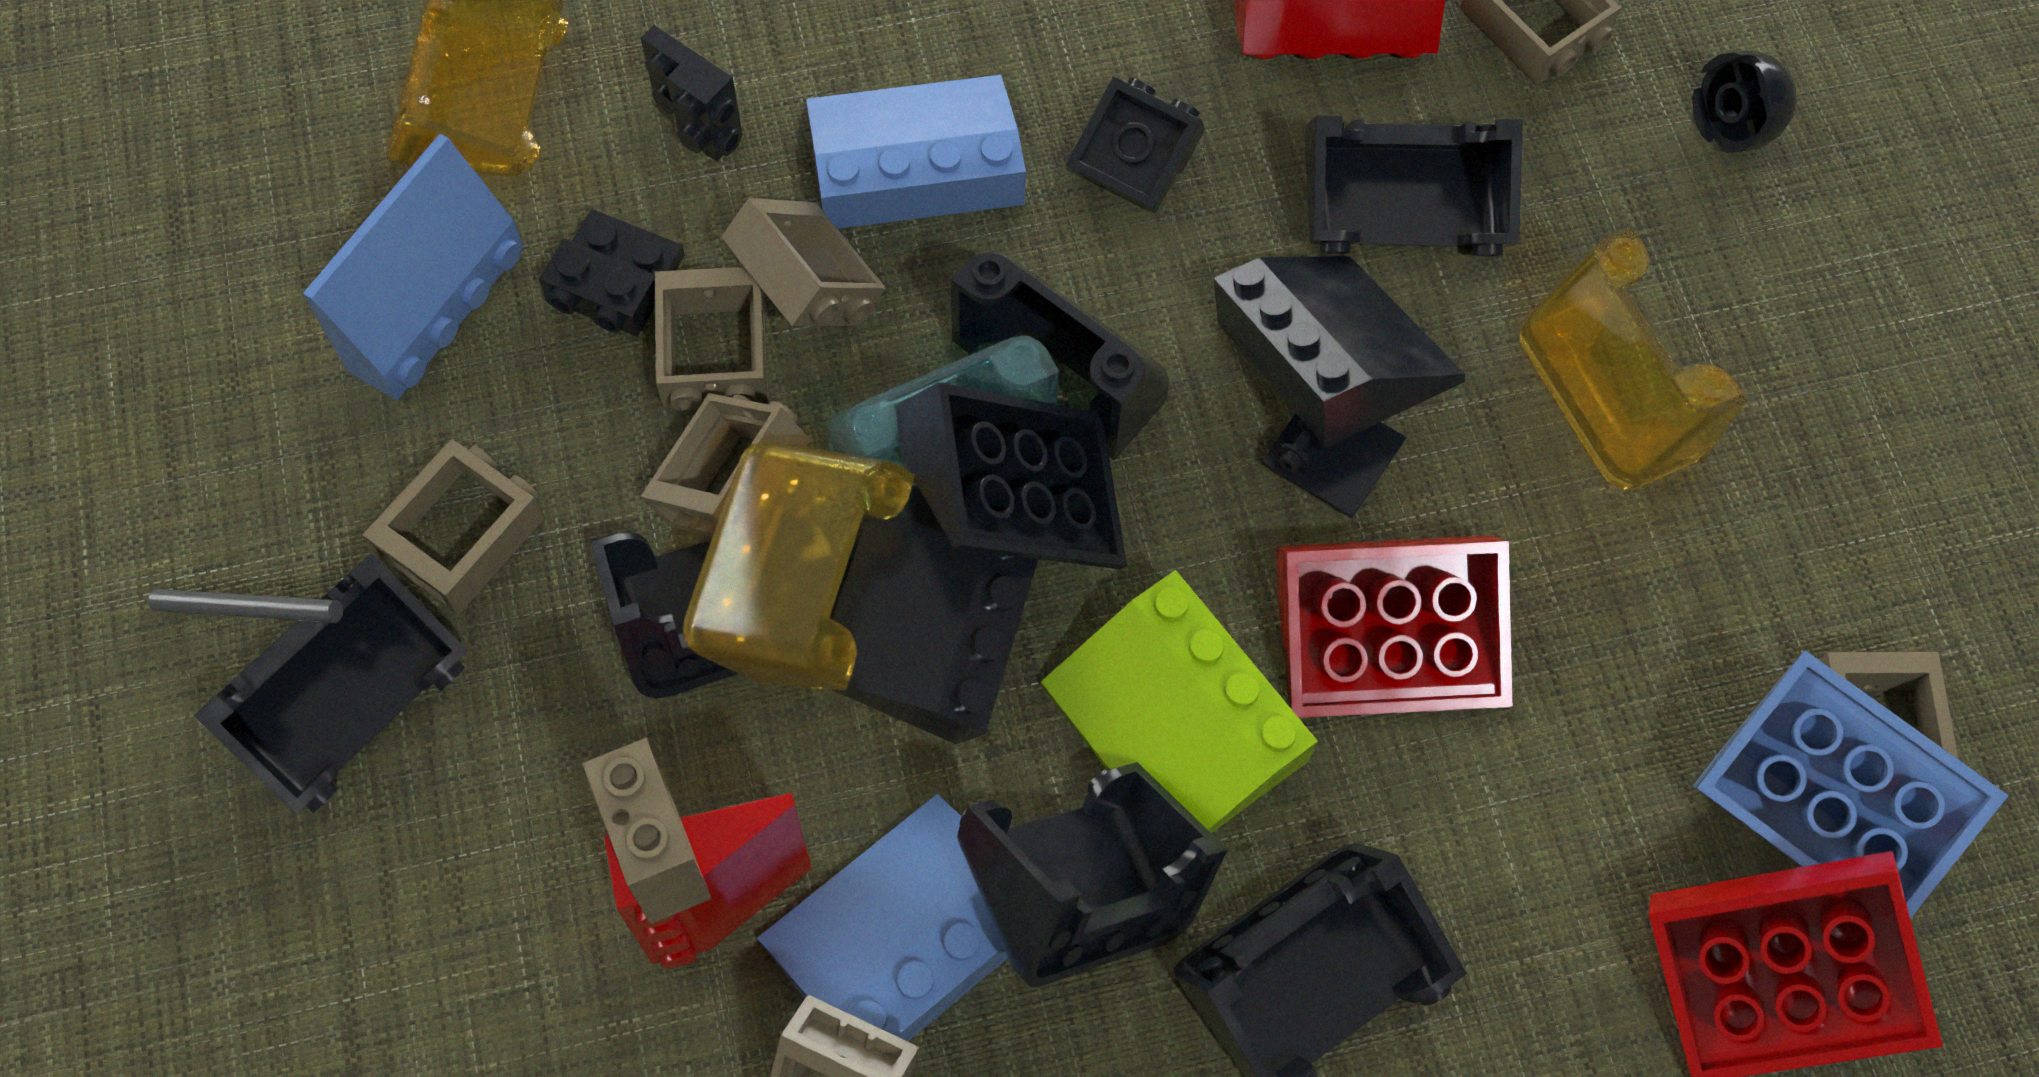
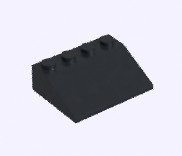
M1350 256L1259 257L1213 278L1218 324L1325 447L1333 445L1465 382V373Z
M941 382L935 383L895 406L902 459L954 549L1119 570L1127 567L1102 413Z
M884 477L876 479L808 680L953 744H959L985 735L1038 559L954 549L919 487Z

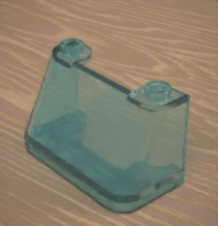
M1017 336L980 348L848 405L834 413L828 422L827 428L830 449L863 513L865 514L876 479L880 477L889 478L890 475L901 471L900 461L893 449L900 445L895 406L937 382L1057 405L1059 370L1041 342L1032 337Z

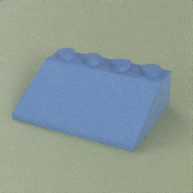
M1001 75L806 99L822 211L837 229L1025 205L1026 169L1018 128Z
M440 133L303 292V295L346 370L398 401L407 388L414 387L421 380L425 373L426 365L439 349L447 347L453 341L457 334L458 326L471 310L479 308L485 302L490 287L503 271L510 270L516 264L523 244L512 217L451 140Z
M1806 650L1801 653L1731 736L1692 786L1800 867L1892 851L1910 918L2009 796Z
M938 793L757 937L760 944L804 998L809 994L906 1041L911 1040L1008 959L957 840L959 823L962 816Z

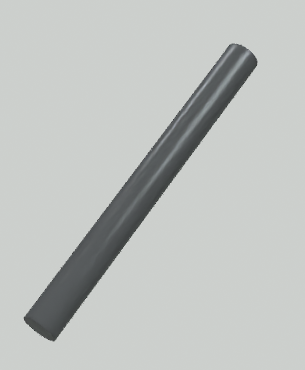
M166 589L153 590L148 599L152 610L164 612L328 623L339 622L343 615V606L340 601Z

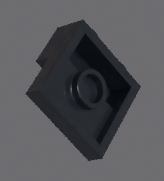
M653 25L641 37L646 60L645 67L649 72L653 89L652 96L663 110L675 115L678 129L677 135L681 142L695 153L702 151L718 162L722 156H728L734 152L743 136L733 77Z
M1113 76L1070 155L1066 167L1068 170L1156 214L1177 173L1182 174L1205 128L1202 119L1198 118L1200 112L1191 105L1178 99H1173L1172 103L1169 104L1155 97L1156 91L1143 81L1130 77L1126 83Z
M591 209L573 240L569 241L563 238L540 276L539 282L546 301L556 310L565 314L577 312L592 318L598 326L609 332L619 333L621 330L638 337L655 308V272L676 271L685 253L682 244Z

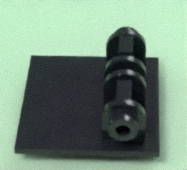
M1296 413L1261 464L1348 517L1353 518L1407 437L1386 424L1379 422L1333 445L1325 447Z

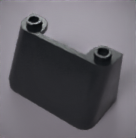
M1316 115L1305 125L1310 243L1320 244V253L1349 254L1351 245L1472 247V256H1503V247L1519 244L1523 119H1496L1495 125H1476V122H1464L1461 125L1364 123V120H1352L1344 128L1342 116Z
M986 252L978 254L968 260L951 278L952 341L970 355H973L978 350L979 345L986 343H999L1000 347L1009 353L1025 335L1083 377L1099 392L1090 402L1089 411L1102 413L1108 453L1111 459L1115 460L1166 401L1169 377L1166 370L1158 362L1040 277L998 253Z
M802 476L785 481L759 520V525L754 528L744 546L713 539L654 557L651 545L647 539L637 533H618L591 542L612 623L634 685L641 694L651 698L669 697L820 647L841 580L834 554Z
M372 553L321 598L341 602L343 615L339 622L328 623L297 620L194 715L296 814L305 806L312 813L319 809L339 789L332 782L339 773V770L422 691H425L433 684L440 691L443 690L465 669L458 660L469 650Z
M1138 762L1099 772L1091 780L1087 790V798L1080 809L1010 827L1012 821L1011 810L1000 800H989L969 805L960 819V827L957 834L960 848L1009 961L1016 973L1028 986L1033 988L1041 987L1166 944L1176 939L1190 926L1204 901L1228 849Z
M1363 844L1346 845L1326 855L1188 953L1178 962L1173 971L1187 996L1246 1077H1317L1318 1074L1312 1066L1313 1062L1397 1000L1402 999L1411 1003L1420 1002L1425 1006L1435 1004L1451 992L1452 984L1467 974L1399 855Z

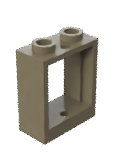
M1462 0L1460 9L1539 85L1554 74L1560 77L1567 73L1576 64L1579 57L1589 50L1595 53L1606 46L1615 34L1613 26L1621 7L1614 0H1555L1581 27L1552 47H1549L1503 0Z
M748 198L721 236L791 326H858L872 315L875 309L874 304L886 290V287L816 202Z
M745 267L655 272L656 386L663 408L672 407L680 411H693L699 409L708 393L726 397H733L734 394H738L752 402H768L765 292ZM750 311L752 371L676 375L675 315Z
M708 393L640 497L672 528L744 546L811 439L795 423L797 416L789 408L778 402L771 401L769 404L752 402L738 394H734L733 397H726ZM739 438L754 440L719 495L705 492Z
M451 438L362 535L378 558L458 616L541 524L544 517L536 502L539 495L528 482L517 475H513L508 479L496 470L498 467L496 462L482 449L473 445L468 450ZM464 472L510 506L456 566L449 571L406 540L404 536Z
M1827 652L1820 659L1822 663L1862 691H1912L1919 732L1958 759L1939 652Z
M647 738L582 763L626 883L650 924L712 899L668 785Z
M808 994L780 1036L770 1077H802L805 1066L828 1077H910L919 1047Z

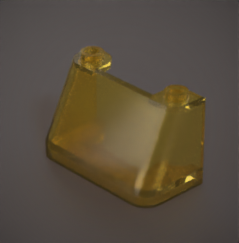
M427 0L394 121L386 159L412 167L441 133L451 140L476 173L518 177L523 169L531 171L538 155L540 142L532 140L533 129L528 127L544 57L551 44L560 46L567 28L568 18L561 16L564 0Z
M1632 227L1602 240L1529 313L1520 330L1519 339L1523 350L1601 474L1610 484L1629 490L1639 488L1706 458L1747 402V399L1733 378L1725 370L1715 365L1702 364L1680 372L1625 289L1642 279L1649 266L1647 250Z
M763 442L752 444L748 447L739 460L685 615L683 632L689 648L696 654L763 685L846 691L855 664L856 644L851 632L843 625L829 619L863 514L865 513L877 519H888L897 516L907 503L916 475L892 462L779 442Z

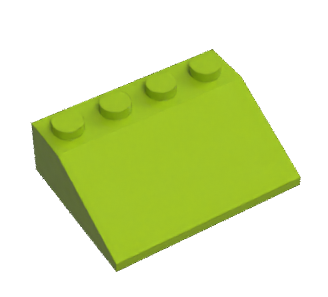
M1176 570L1130 601L1040 683V686L1106 769H1115L1138 762L1210 833L1216 831L1309 762L1318 743V740Z

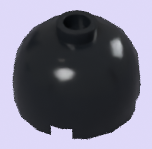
M1749 50L1720 54L1705 64L1700 72L1706 73L1701 87L1694 88L1692 96L1694 120L1700 134L1707 142H1712L1713 138H1715L1718 145L1723 147L1720 150L1726 153L1758 149L1778 138L1792 120L1797 103L1796 87L1789 70L1773 56Z

